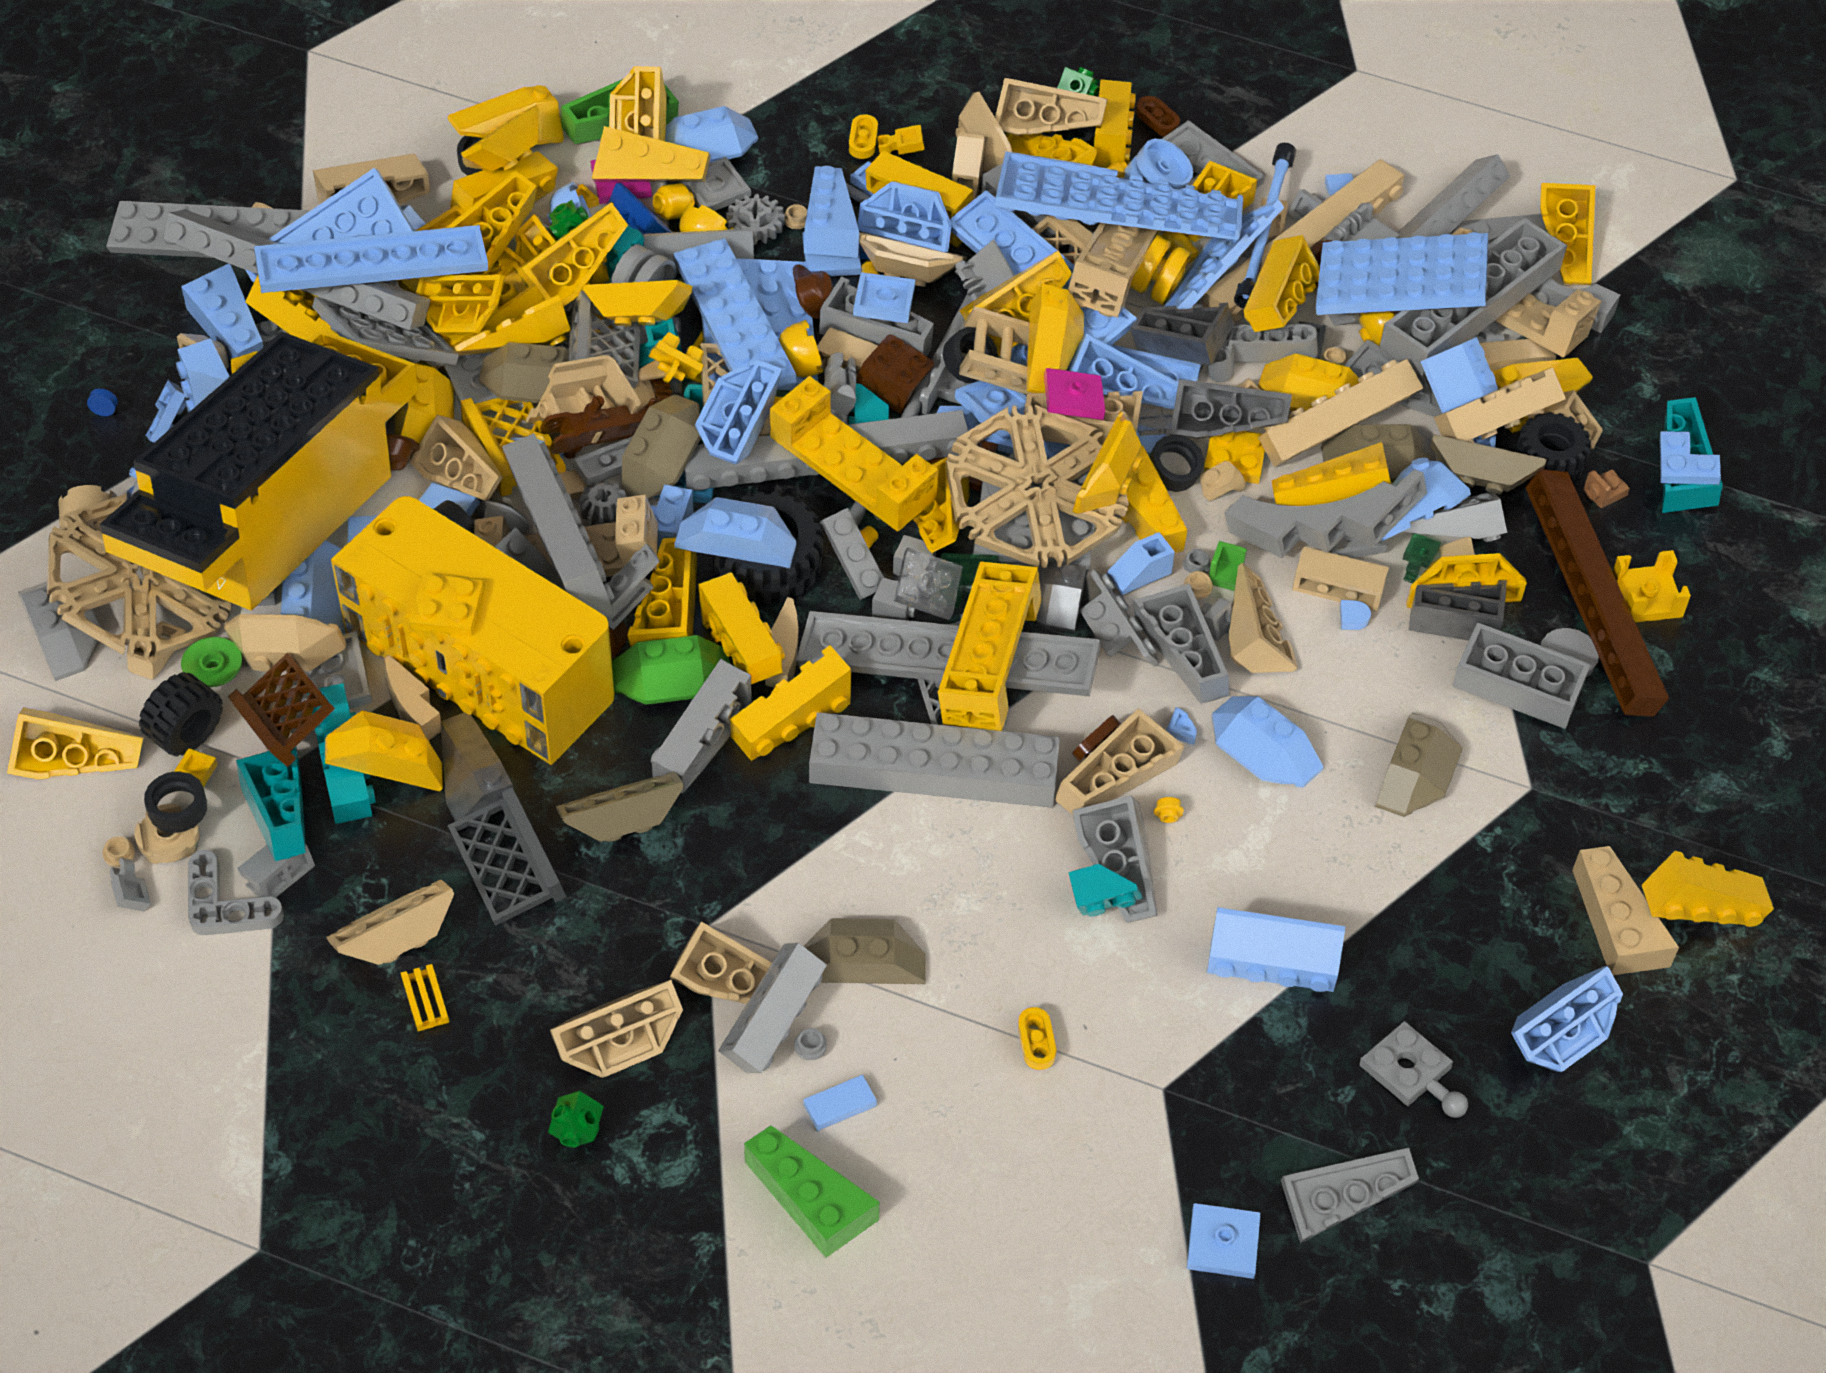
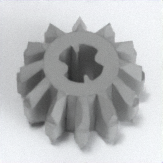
M605 480L603 484L599 485L594 481L592 488L584 487L583 495H580V514L584 520H587L590 526L616 522L617 499L625 498L627 495L624 490H620L617 483L609 485L607 480Z

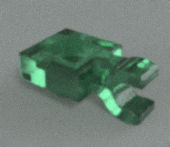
M1413 533L1402 559L1409 562L1406 567L1407 572L1403 578L1404 581L1414 583L1421 567L1428 568L1434 561L1441 542Z

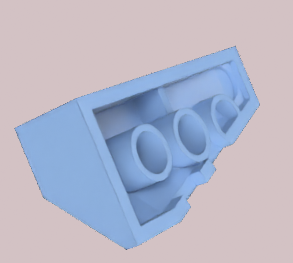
M1088 334L1085 335L1067 371L1100 375L1104 395H1107L1108 392H1119L1120 396H1132L1133 391H1143L1141 403L1174 410L1178 388L1177 381Z
M1428 458L1413 460L1411 465L1401 471L1392 485L1397 487L1403 478H1406L1416 469L1424 473L1427 494L1381 540H1386L1411 528V521L1428 520L1434 517L1433 511L1444 506V509L1448 510L1455 507L1471 495L1470 489L1441 461H1429Z

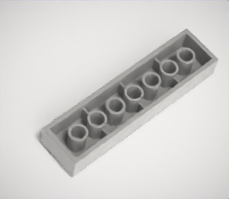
M1526 218L1521 219L1488 245L1486 306L1402 310L1384 324L1380 348L1400 362L1408 359L1413 370L1423 377L1426 374L1420 361L1469 341L1561 269L1567 245Z
M534 433L502 446L518 489L564 591L604 616L614 613L610 601L615 598L609 583L603 584V582H606L607 577L600 560L597 561L598 557L592 543H589L590 540L584 526H581L580 517L576 508H574L568 491L565 492L566 488L545 442L539 444Z
M817 712L809 761V783L1053 808L1060 737Z

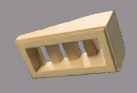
M163 621L156 625V636L161 640H168L161 637V635L171 639L187 633L185 629ZM137 647L132 657L127 654L128 670L153 680L175 651L153 658L154 651L152 648L150 656L144 658L143 649Z

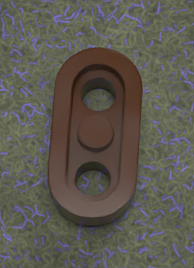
M1145 96L1138 100L1137 116L1157 134L1166 136L1179 127V116L1160 99L1153 96Z
M1114 715L1110 716L1075 748L1072 755L1081 763L1122 723Z

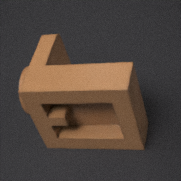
M1593 470L1588 473L1583 490L1600 508H1603L1627 496L1630 488L1613 470L1600 476Z

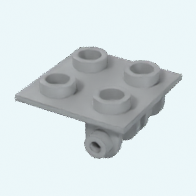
M1366 202L1361 203L1356 210L1346 216L1324 239L1333 241L1375 240L1388 237L1398 238L1400 234L1373 218L1372 211L1374 208L1372 204Z
M995 240L989 242L966 263L963 260L955 265V273L964 282L963 287L968 289L967 294L971 296L973 301L1015 276Z

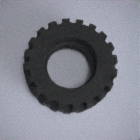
M758 492L752 497L746 495L739 498V501L772 506L776 509L796 540V549L791 567L787 568L712 555L716 576L720 577L732 573L738 583H743L748 600L756 603V600L763 601V604H772V601L779 600L781 603L785 602L787 597L794 596L796 598L803 594L804 588L809 589L815 583V579L819 577L822 570L823 529L822 525L819 524V518L813 511L810 512V507L802 501L797 503V499L790 495L783 497L778 492H772V495H764V492Z

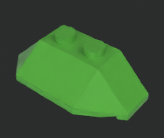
M698 635L637 642L612 661L614 692L622 693L628 698L645 705L694 699L719 660L722 659L730 664L729 657L724 653L722 646Z

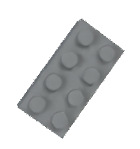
M1477 622L1458 664L1452 687L1566 729L1591 664Z

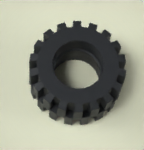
M1546 412L1543 416L1540 413L1535 415L1534 419L1529 418L1526 424L1523 425L1515 452L1547 459L1543 470L1568 472L1572 483H1574L1576 479L1581 477L1591 447L1590 434L1588 431L1583 430L1584 425L1582 423H1576L1575 418L1571 416L1567 418L1562 413L1553 415L1552 412Z
M181 672L178 675L174 674L168 680L160 683L145 701L144 708L140 713V730L169 755L183 756L188 748L192 750L197 749L213 733L223 711V701L220 695L193 674Z

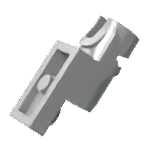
M836 352L827 360V367L824 371L825 383L823 386L831 391L830 413L848 425L847 415L856 403L855 359L850 357L848 366L845 369L840 368L843 363V353Z

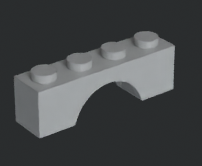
M1550 277L1530 294L1547 305L1557 307L1577 289L1564 287ZM1594 284L1580 290L1587 291L1593 297L1602 301L1591 329L1601 333L1615 314L1620 294Z

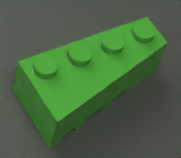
M623 79L561 106L562 129L574 144L601 139L604 126L609 127L610 93ZM665 85L667 125L675 117H678L679 101Z
M772 1125L744 1143L745 1163L825 1258L879 1221V1201Z

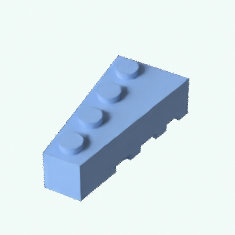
M228 263L181 286L187 310L213 341H219L225 346L230 362L233 358L260 351L263 348L261 337L248 305L245 303V298L231 264Z

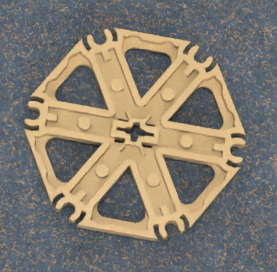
M1027 405L1026 414L1024 415L1018 413L1016 406L1012 407L1011 414L1009 415L1008 407L956 438L952 451L958 453L959 456L948 454L945 468L955 521L957 523L960 520V529L972 526L974 529L970 531L968 538L970 540L975 539V544L1034 567H1039V563H1041L1043 568H1047L1048 558L1050 557L1056 559L1058 567L1062 566L1065 557L1066 565L1116 534L1123 520L1114 515L1125 517L1128 509L1127 494H1120L1113 505L1080 514L1072 512L1077 494L1082 487L1072 483V481L1091 469L1102 447L1099 442L1102 441L1104 434L1097 432L1098 428L1061 414L1049 413L1047 409L1035 405L1034 408L1035 415H1033V407L1031 405ZM1050 427L1075 437L1077 442L1047 460L1041 428ZM1005 430L1011 435L1016 461L978 447L977 444L993 433ZM965 476H971L1002 489L974 507H968L964 502L960 480ZM1032 482L1035 484L1042 483L1041 489L1039 487L1031 488ZM1058 510L1093 523L1096 527V532L1076 545H1067L1064 542ZM1026 511L1033 542L1031 548L1022 549L995 537L994 531Z
M127 494L66 513L65 517L62 516L59 526L65 530L53 527L48 538L47 596L50 595V603L55 601L63 602L64 604L59 605L57 609V614L62 615V620L118 653L124 655L125 645H127L128 656L132 657L135 648L139 647L144 651V658H148L153 648V658L192 645L201 639L214 637L221 627V624L214 619H218L223 623L227 621L231 612V602L219 597L212 600L189 585L140 566V571L144 579H142L140 585V578L136 574L139 565L105 551L102 534L90 528L87 524L108 517L127 500ZM72 553L102 571L68 583L63 582L60 578L61 555ZM124 598L123 632L121 634L109 633L87 620L84 615L87 610ZM156 603L190 622L193 630L168 640L159 639L156 636Z

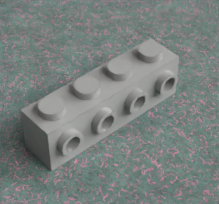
M800 943L784 944L718 1051L746 1073H762V1071H765L773 1062V1053L778 1045L788 1037L790 1033L789 1027L793 1020L804 1011L807 1005L806 999L810 992L821 983L823 979L822 973L827 965Z

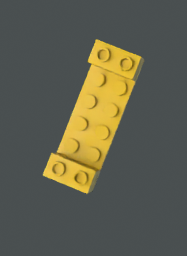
M808 376L770 408V437L898 532L937 498L938 469L918 454H915L904 465L898 463L831 414V391L811 376Z
M990 562L979 563L938 690L943 725L996 731L1003 730L1009 710L1005 685L1024 622L1025 620L1036 621L1042 601L1038 567Z

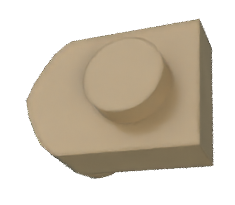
M1224 461L1200 474L1203 496L1208 501H1212L1233 489L1242 492L1246 488L1242 473L1229 461Z

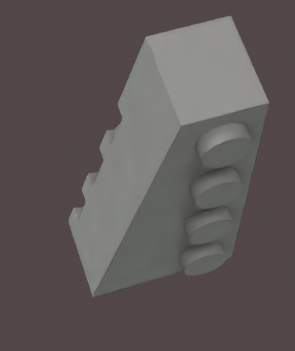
M1186 584L1135 599V618L1143 627V631L1197 700L1202 704L1229 696L1228 672L1191 585Z
M722 659L719 660L661 747L654 751L651 757L653 777L676 772L684 786L681 793L683 794L730 738V719L752 703L750 674Z

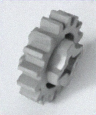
M755 194L754 198L751 199L748 195H744V201L736 199L735 206L729 205V212L726 213L728 230L731 227L733 229H753V245H756L757 240H761L764 244L767 243L768 237L775 240L776 233H782L783 226L785 225L783 207H778L777 200L769 202V196L767 195L763 199H760L758 194Z

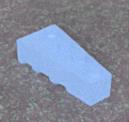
M815 166L805 222L804 254L858 258L859 228L842 168Z

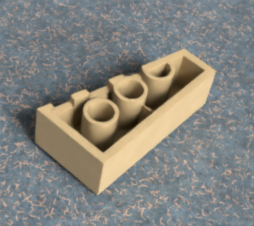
M414 153L313 170L319 205L373 168L380 172L397 202L401 204L431 193L428 172Z
M1552 367L1435 416L1434 420L1441 436L1474 443L1473 438L1481 436L1482 439L1493 436L1498 433L1496 428L1504 425L1505 429L1518 425L1521 423L1520 418L1527 416L1528 419L1533 418L1537 414L1544 413L1543 408L1566 398Z
M1138 708L1061 782L1055 801L1073 815L1072 810L1114 800L1177 765L1185 746Z
M1611 847L1580 850L1572 871L1606 966L1609 967L1612 975L1671 967L1679 947L1659 917H1652L1646 898Z

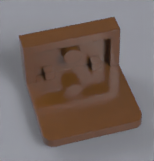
M887 335L863 362L856 378V384L863 385L889 405V408L901 415L914 389L932 370L934 361L896 336Z

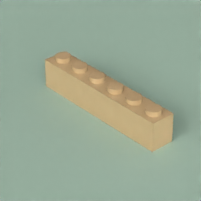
M1396 359L1381 367L1382 372L1374 375L1373 371L1358 378L1359 384L1351 387L1348 383L1334 391L1336 396L1328 399L1324 395L1311 403L1312 408L1304 411L1301 407L1289 414V420L1285 424L1264 427L1266 432L1258 439L1273 466L1276 467L1300 455L1352 425H1357L1422 390L1423 386L1408 359L1397 363Z

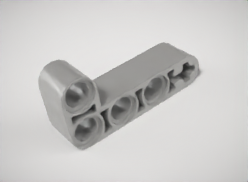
M1286 324L1281 328L1254 332L1251 325H1234L1212 365H1208L1209 377L1215 382L1229 380L1233 375L1235 362H1273L1294 353L1316 358L1319 353L1316 329L1307 324Z

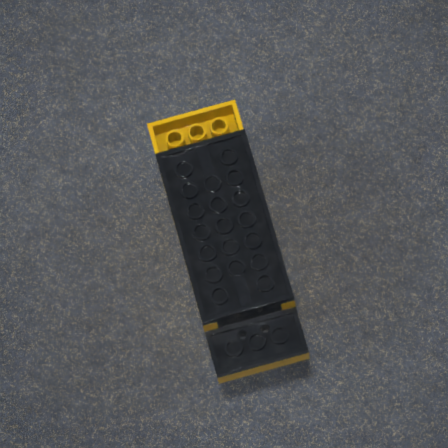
M319 329L308 340L281 331L134 460L139 490L100 523L105 551L252 611L391 478L385 422L418 392L415 363Z

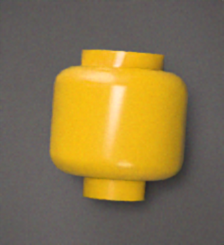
M680 183L663 185L658 188L653 196L654 210L665 220L680 219L687 206L694 202L692 192L684 184Z

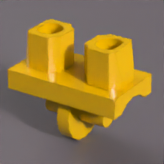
M670 332L651 349L649 357L659 362L657 368L665 372L663 381L669 383L672 377L680 381L687 377L693 381L704 367V364L701 363L704 351L691 345L685 354L678 351L676 348L680 339Z

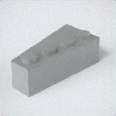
M842 276L821 307L819 334L825 335L829 327L876 345H879L887 335H894L926 356L932 349L934 323L911 311L908 323L853 316L857 288L849 285L850 280Z

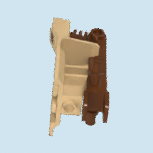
M607 355L556 363L548 375L550 382L538 406L531 408L526 422L543 421L540 427L542 434L560 432L561 435L553 440L549 448L550 453H564L567 459H574L576 453L581 451L583 446L632 437L648 408L670 397L672 390H669L670 384H666L663 381L665 372L657 368L659 362L656 360L639 369L636 388H632L615 359Z

